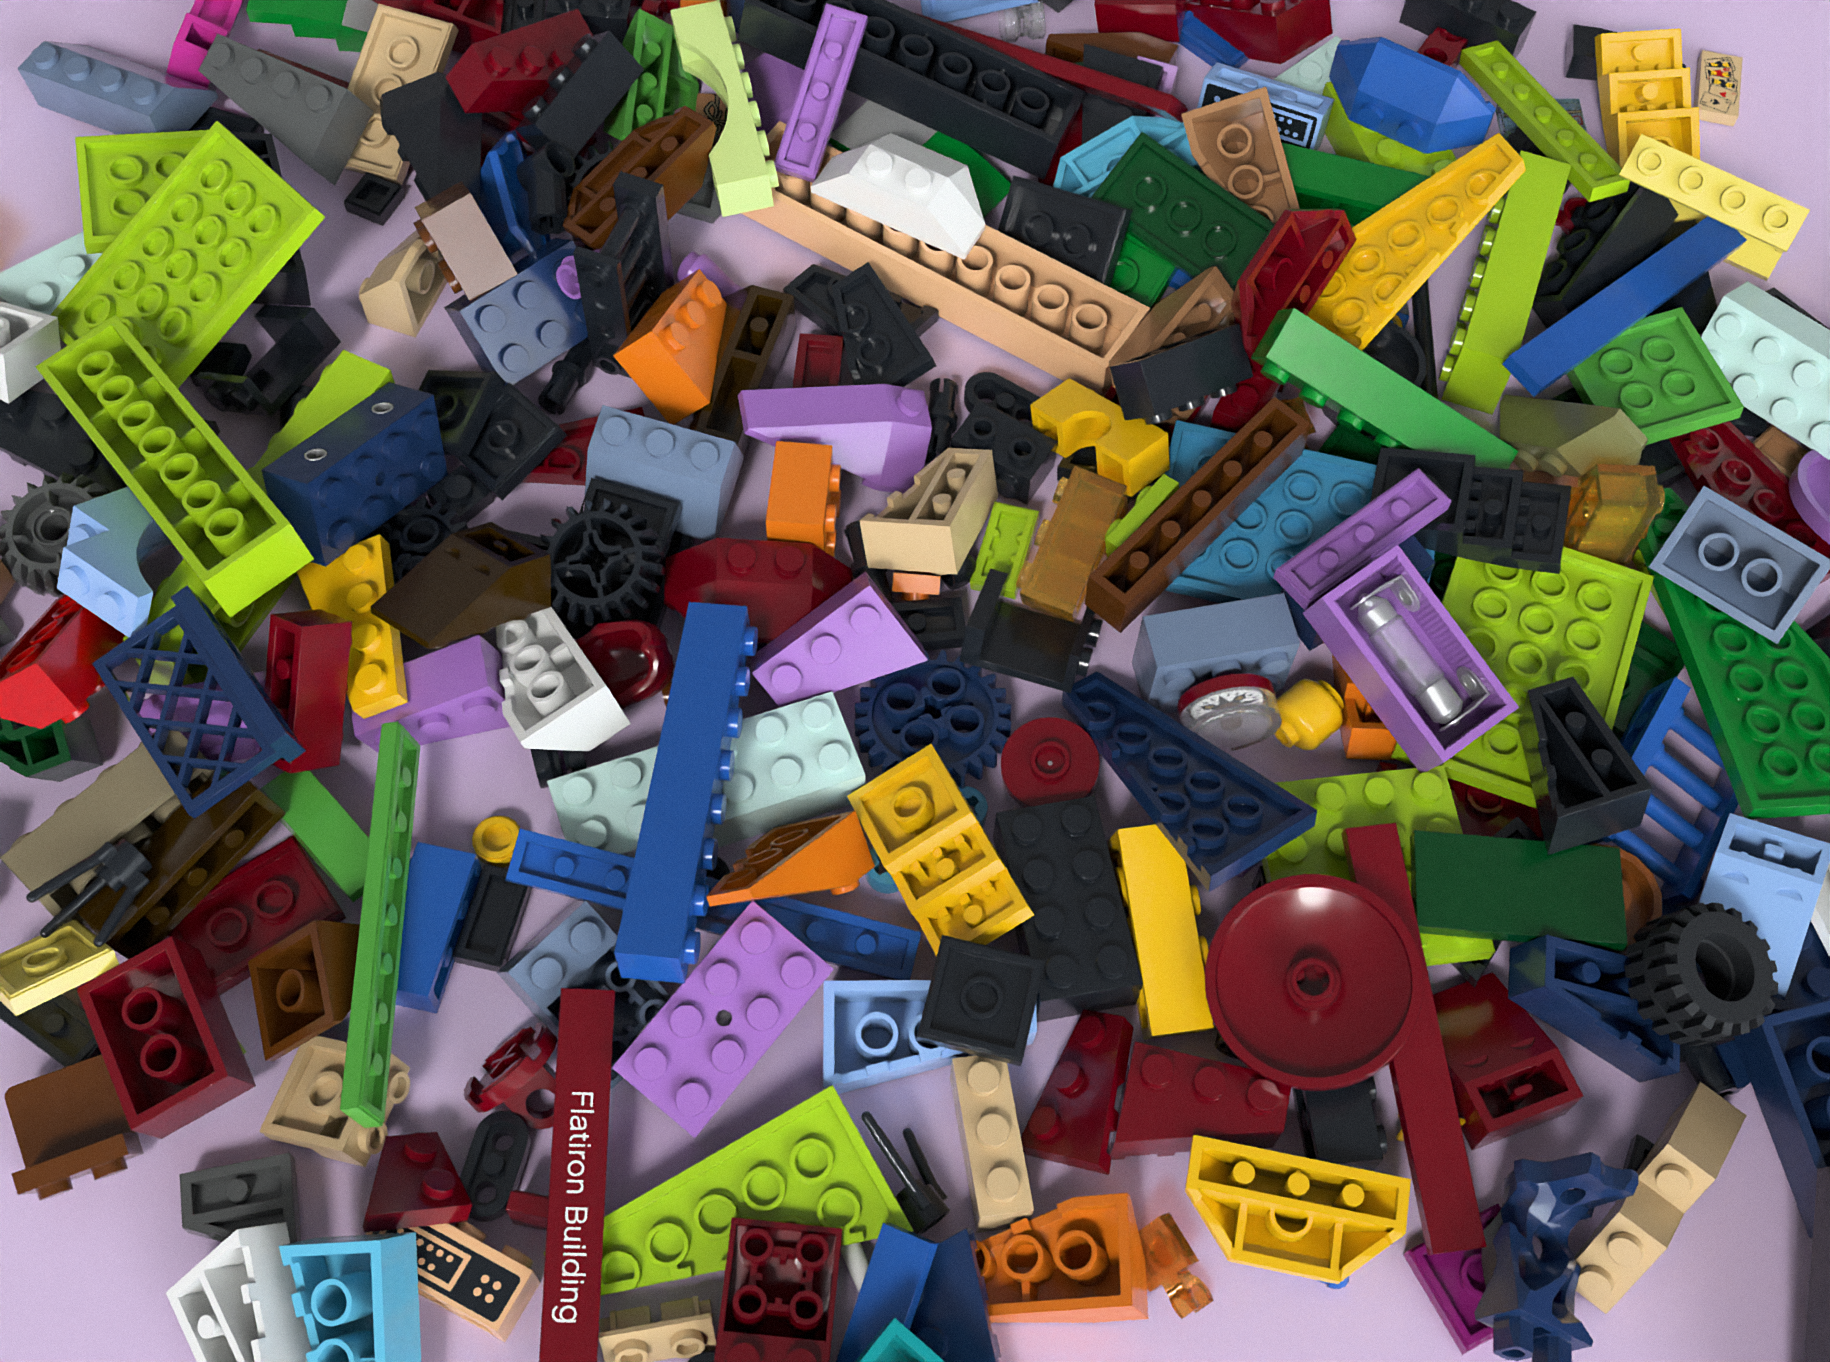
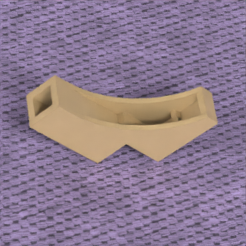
M1702 1082L1695 1087L1670 1116L1653 1148L1638 1169L1639 1183L1634 1195L1615 1202L1592 1235L1574 1256L1576 1264L1581 1267L1576 1288L1579 1294L1605 1314L1612 1309L1668 1248L1684 1213L1716 1180L1747 1115Z

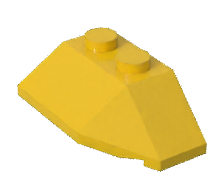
M1193 1135L1184 1191L1229 1262L1339 1284L1405 1235L1411 1179Z

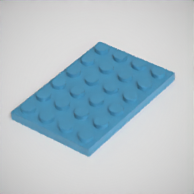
M1176 420L1169 446L1170 469L1164 474L1179 482L1180 488L1236 433ZM1304 449L1302 455L1206 548L1165 591L1216 603L1280 594L1283 587L1273 578L1275 570L1370 503L1377 465ZM1424 548L1434 560L1435 551Z

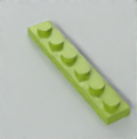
M1498 40L1462 49L1459 64L1547 158L1571 164L1568 180L1588 202L1601 200L1628 191L1630 181L1619 176L1622 168Z

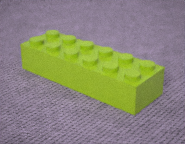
M1522 150L1519 155L1523 158L1526 171L1488 212L1486 219H1489L1488 222L1493 223V226L1485 225L1477 248L1479 254L1484 256L1483 258L1476 256L1468 278V282H1470L1469 287L1474 288V290L1466 289L1458 312L1460 314L1459 320L1464 321V323L1456 322L1448 347H1451L1449 354L1454 356L1446 355L1438 379L1446 382L1441 400L1493 415L1511 375L1502 364L1509 355L1521 348L1571 169V164Z

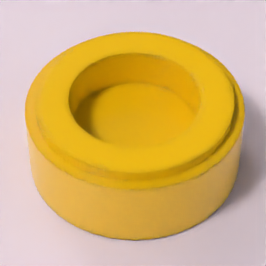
M492 816L479 823L472 836V845L478 859L483 864L502 868L510 865L518 833L521 829L518 823L507 816Z

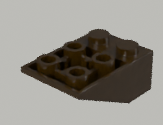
M493 522L452 533L371 606V613L428 649L444 648L454 640L472 634L489 632L492 627L512 620L526 619L532 613L551 607L550 554Z

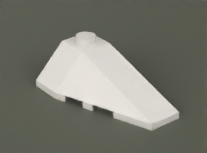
M552 607L532 613L526 619L512 620L495 626L497 648L502 654L503 669L499 670V676L505 690L502 713L525 749L590 751L631 724L606 684Z

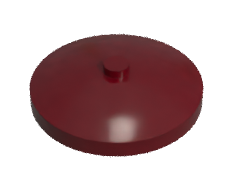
M1302 874L1269 882L1249 893L1230 910L1218 927L1208 951L1205 967V990L1209 1010L1217 1030L1230 1050L1246 1066L1264 1078L1280 1085L1301 1090L1324 1091L1359 1083L1379 1072L1398 1055L1410 1038L1419 1017L1423 996V970L1418 948L1412 934L1404 921L1386 901L1367 888L1347 879L1322 874Z

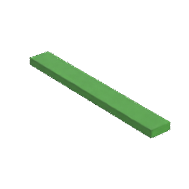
M398 721L384 723L381 726L340 1110L364 1128L383 1126L385 1120L421 748L419 743Z

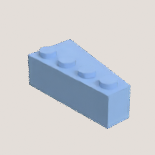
M931 980L824 981L823 1089L834 1085L837 1093L841 1094L949 1066L952 1064L953 1058L974 1055L917 1041V1034ZM1036 1004L1026 1045L1033 1044L1037 1033Z

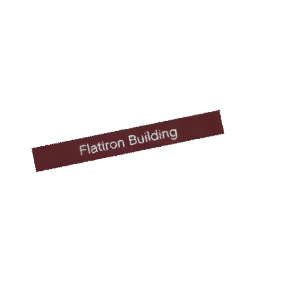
M561 988L539 1362H597L615 990Z

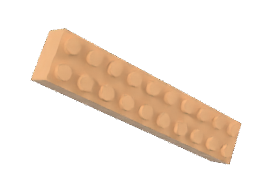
M781 121L766 136L770 156L764 157L765 161H775L786 124ZM827 145L818 176L832 157L843 152ZM777 172L779 186L771 188L774 206L741 213L853 272L869 262L887 290L902 296L920 307L926 305L938 310L939 317L1063 381L1070 378L1086 388L1094 390L1101 396H1104L1112 385L1109 368L1110 359L1150 312V307L985 225V230L964 260L811 193L812 182Z

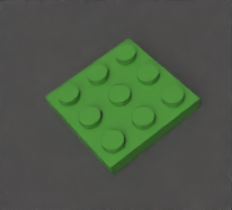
M1682 307L1643 318L1567 373L1583 404L1620 408L1648 438L1646 445L1738 419L1744 408Z

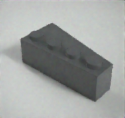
M218 33L198 70L305 164L333 185H336L373 113L370 107L348 89Z

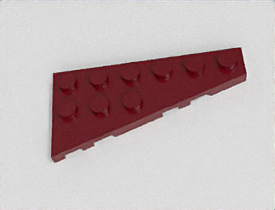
M1730 421L1669 438L1687 476L1698 493L1705 486L1830 559V544L1807 525L1794 507L1789 493V479ZM1830 570L1827 572V574L1820 582V584L1830 579Z

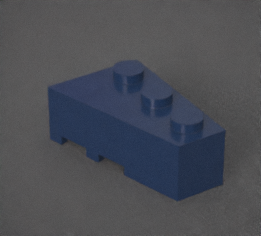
M1544 935L1510 948L1508 999L1639 1083L1680 1073V1045L1670 1041L1669 1033L1661 1036L1652 1029L1653 1021L1650 1018L1643 1020L1637 1010L1641 1006L1637 998L1631 1000L1627 988L1632 987V982L1630 978L1625 977V965L1631 964L1629 957L1550 935Z

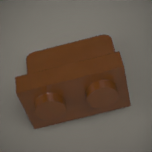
M102 1055L14 1085L5 1093V1102L25 1165V1169L12 1173L18 1195L37 1193L39 1201L72 1190L71 1180L92 1173L95 1181L128 1169L126 1160L144 1154L138 1133L130 1129Z

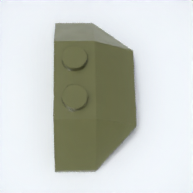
M1505 395L1500 401V439L1518 450L1513 462L1521 469L1530 473L1538 470L1548 472L1555 477L1567 475L1627 486L1633 480L1641 459L1642 450L1645 448L1648 438L1620 408Z

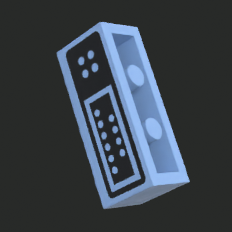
M1218 62L1204 77L1197 108L1266 87L1281 143L1316 151L1321 146L1334 99Z

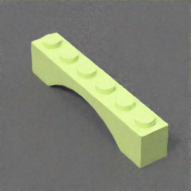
M719 0L670 10L683 70L699 78L712 88L728 110L727 121L722 134L709 153L714 187L722 217L774 206L771 188L779 186L774 161H765L764 158L770 156L765 130H756V127H761L756 100L748 102V98H753L748 72L740 73L739 71L745 69L740 44L732 45L731 43L737 41L732 16L724 17Z

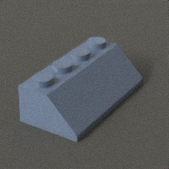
M43 41L17 68L39 106L117 135L189 131L218 98L215 90L88 45Z

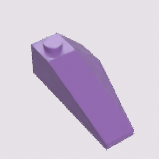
M888 384L741 390L738 395L744 434L774 447L776 446V441L832 445L833 464L841 465V469L862 477L861 484L871 489L891 493L899 491L903 494L915 484L914 475L924 468L932 424L923 390Z

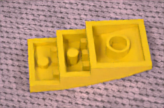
M1681 28L1602 33L1595 36L1600 108L1607 153L1623 168L1638 139L1643 134L1700 160L1699 107L1691 108L1690 68H1682Z
M929 744L847 795L883 866L892 876L906 905L920 924L936 956L942 935L987 945L1034 916L1004 862L932 744Z

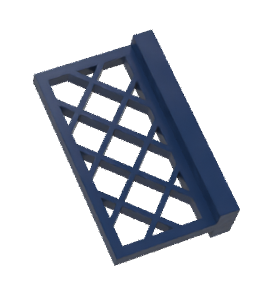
M187 585L171 596L176 606L92 664L186 812L195 819L281 757L290 763L306 750L209 606ZM179 625L184 632L179 652L158 650L162 636ZM193 647L195 648L198 654H191ZM129 658L142 659L135 682L119 681L112 671ZM155 660L175 662L169 686L149 684ZM188 664L207 666L208 672L203 689L182 687ZM217 683L223 691L216 690ZM126 691L132 692L131 698L128 696ZM146 693L166 695L159 719L143 718L140 715ZM179 697L200 699L193 723L172 721ZM213 700L231 702L233 705L228 726L206 724ZM242 720L247 728H240ZM149 728L156 729L155 735H153ZM169 730L190 732L184 757L165 754L164 748ZM203 734L224 736L218 761L197 758ZM237 737L255 739L262 749L261 752L245 763L231 762ZM174 766H181L179 774ZM193 769L215 770L211 787L194 798L188 789Z

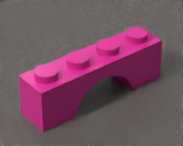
M195 0L190 13H186L174 41L166 73L208 88L211 81L198 70L217 33L229 38L244 0Z

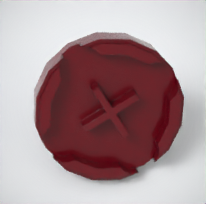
M544 1022L536 1023L534 1029L530 1026L519 1030L487 1057L485 1064L482 1066L487 1073L480 1081L475 1076L468 1080L463 1094L465 1100L478 1113L487 1112L504 1103L513 1113L520 1116L528 1127L535 1129L553 1127L554 1106L547 1111H537L529 1106L526 1099L531 1092L538 1089L549 1090L555 1094L556 1072L549 1066L547 1060L556 1048L558 1042L556 1035Z

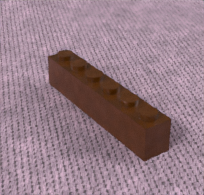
M1276 397L1272 398L1089 575L1084 604L1121 633L1302 455L1311 423Z

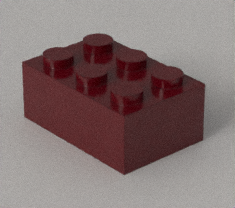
M170 936L76 988L131 1131L163 1139L256 1086L200 949Z

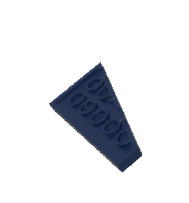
M1096 671L1075 682L1071 693L1063 691V707L1077 725L1089 734L1099 753L1208 892H1211L1315 826L1317 815L1315 808L1100 672Z

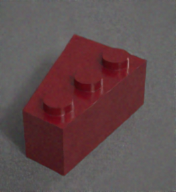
M1135 1041L1128 1059L1125 1082L1123 1083L1118 1107L1117 1131L1113 1132L1109 1155L1112 1157V1160L1125 1159V1156L1157 1154V1157L1173 1156L1176 1152L1190 1151L1193 1135L1261 1149L1273 1148L1285 1128L1291 1088L1268 1080L1248 1068Z

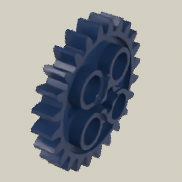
M925 650L928 661L886 674L885 677L880 676L870 680L871 688L861 687L860 702L855 703V736L859 740L860 753H868V765L872 768L882 764V774L921 750L913 748V746H928L932 744L957 786L962 789L965 788L966 774L969 773L980 781L983 778V765L990 768L997 766V753L1002 754L1007 738L1011 736V704L1006 703V689L996 688V675L994 673L982 677V668L973 665L970 668H966L965 663L959 662L961 654L954 662L947 661L945 650L940 651L937 660H930ZM941 693H951L952 695H941ZM896 708H907V710H901V711H900V710H895V709H896ZM959 730H970V731H972V732H969V733H961V732H958V731H959Z

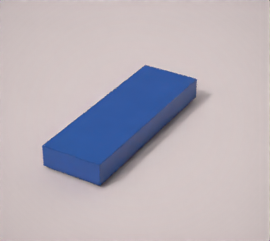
M892 1223L882 1224L836 1362H855L882 1326L893 1318H896L910 1330L939 1243Z

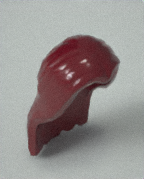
M635 619L599 623L586 635L575 640L622 710L627 706L655 696L672 679L676 664L670 642L662 631L650 622Z

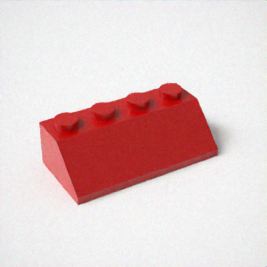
M66 594L56 599L0 661V718L42 729L60 719L65 724L75 720L89 708L90 703L86 699L106 686L92 663L124 642L123 638L125 635Z

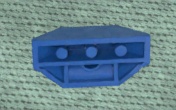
M1383 37L1361 38L1354 41L1341 40L1337 45L1329 77L1350 121L1424 154L1482 144L1496 108L1490 101L1484 100L1480 91L1461 71Z
M516 130L507 132L488 152L480 171L479 208L512 264L551 241L550 234L541 235L531 230L528 192L521 186L516 174L517 165L527 158L528 154Z

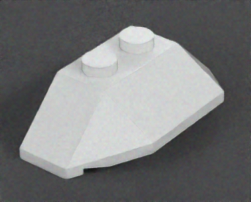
M892 133L832 157L811 185V193L964 260L985 230L984 218L968 166Z

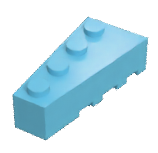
M416 1232L316 1237L279 1246L283 1266H291L297 1293L291 1294L296 1318L303 1316L312 1350L305 1353L307 1362H422Z

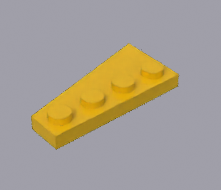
M379 534L358 542L326 567L310 562L299 569L297 574L312 610L322 609L352 621V645L349 655L348 691L346 694L353 711L363 719L408 703L400 631L371 613V606L394 586L389 543Z

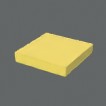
M78 920L67 922L47 938H43L41 935L0 954V1001L17 1016L118 966L119 963L115 952L106 943L101 947H96L93 943L96 935Z

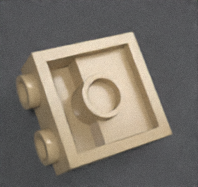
M316 1036L299 1046L259 1132L272 1140L312 1149L325 1158L366 1167L371 1154H377L383 1148L385 1137L388 1136L385 1123L393 1105L401 1103L409 1092L410 1079L408 1072L410 1067L391 1053L383 1126L364 1128L340 1110L347 1042Z

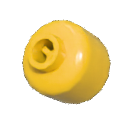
M1299 680L1276 699V705L1271 711L1274 724L1271 726L1272 732L1286 747L1291 748L1295 745L1305 751L1314 750L1341 727L1343 722V700L1338 692L1323 680Z

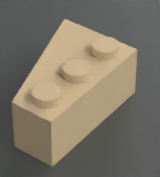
M947 448L914 475L915 484L902 494V492L895 491L887 497L888 506L877 516L868 513L860 519L868 568L931 572L935 575L958 574L990 514L994 502L998 499L992 450Z

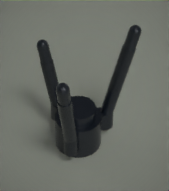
M121 838L114 845L107 841L91 856L28 893L26 900L33 903L99 865L93 871L98 878L40 930L41 937H49L106 886L115 893L126 887V890L93 941L96 947L103 946L136 895L150 883L144 874L152 868L151 863L124 838Z
M866 1111L861 1116L863 1122L905 1185V1188L895 1197L912 1226L913 1233L922 1235L950 1212V1209L944 1202L948 1197L937 1183L913 1131L910 1128L904 1129L903 1137L921 1175V1178L916 1180L872 1114Z

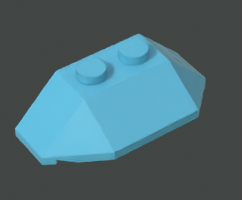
M1131 116L1062 156L1053 187L1091 198L1141 132L1148 135L1199 172L1202 169L1192 156L1184 123L1162 117Z

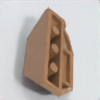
M1216 266L1208 268L1158 302L1110 359L1109 368L1200 332L1233 325L1234 313L1231 307V300L1234 291ZM1111 374L1112 385H1113V387L1115 388V384H1114L1113 377H1112V374ZM1178 407L1171 409L1173 417L1158 422V424L1175 426L1176 420L1185 422L1196 408L1179 412Z

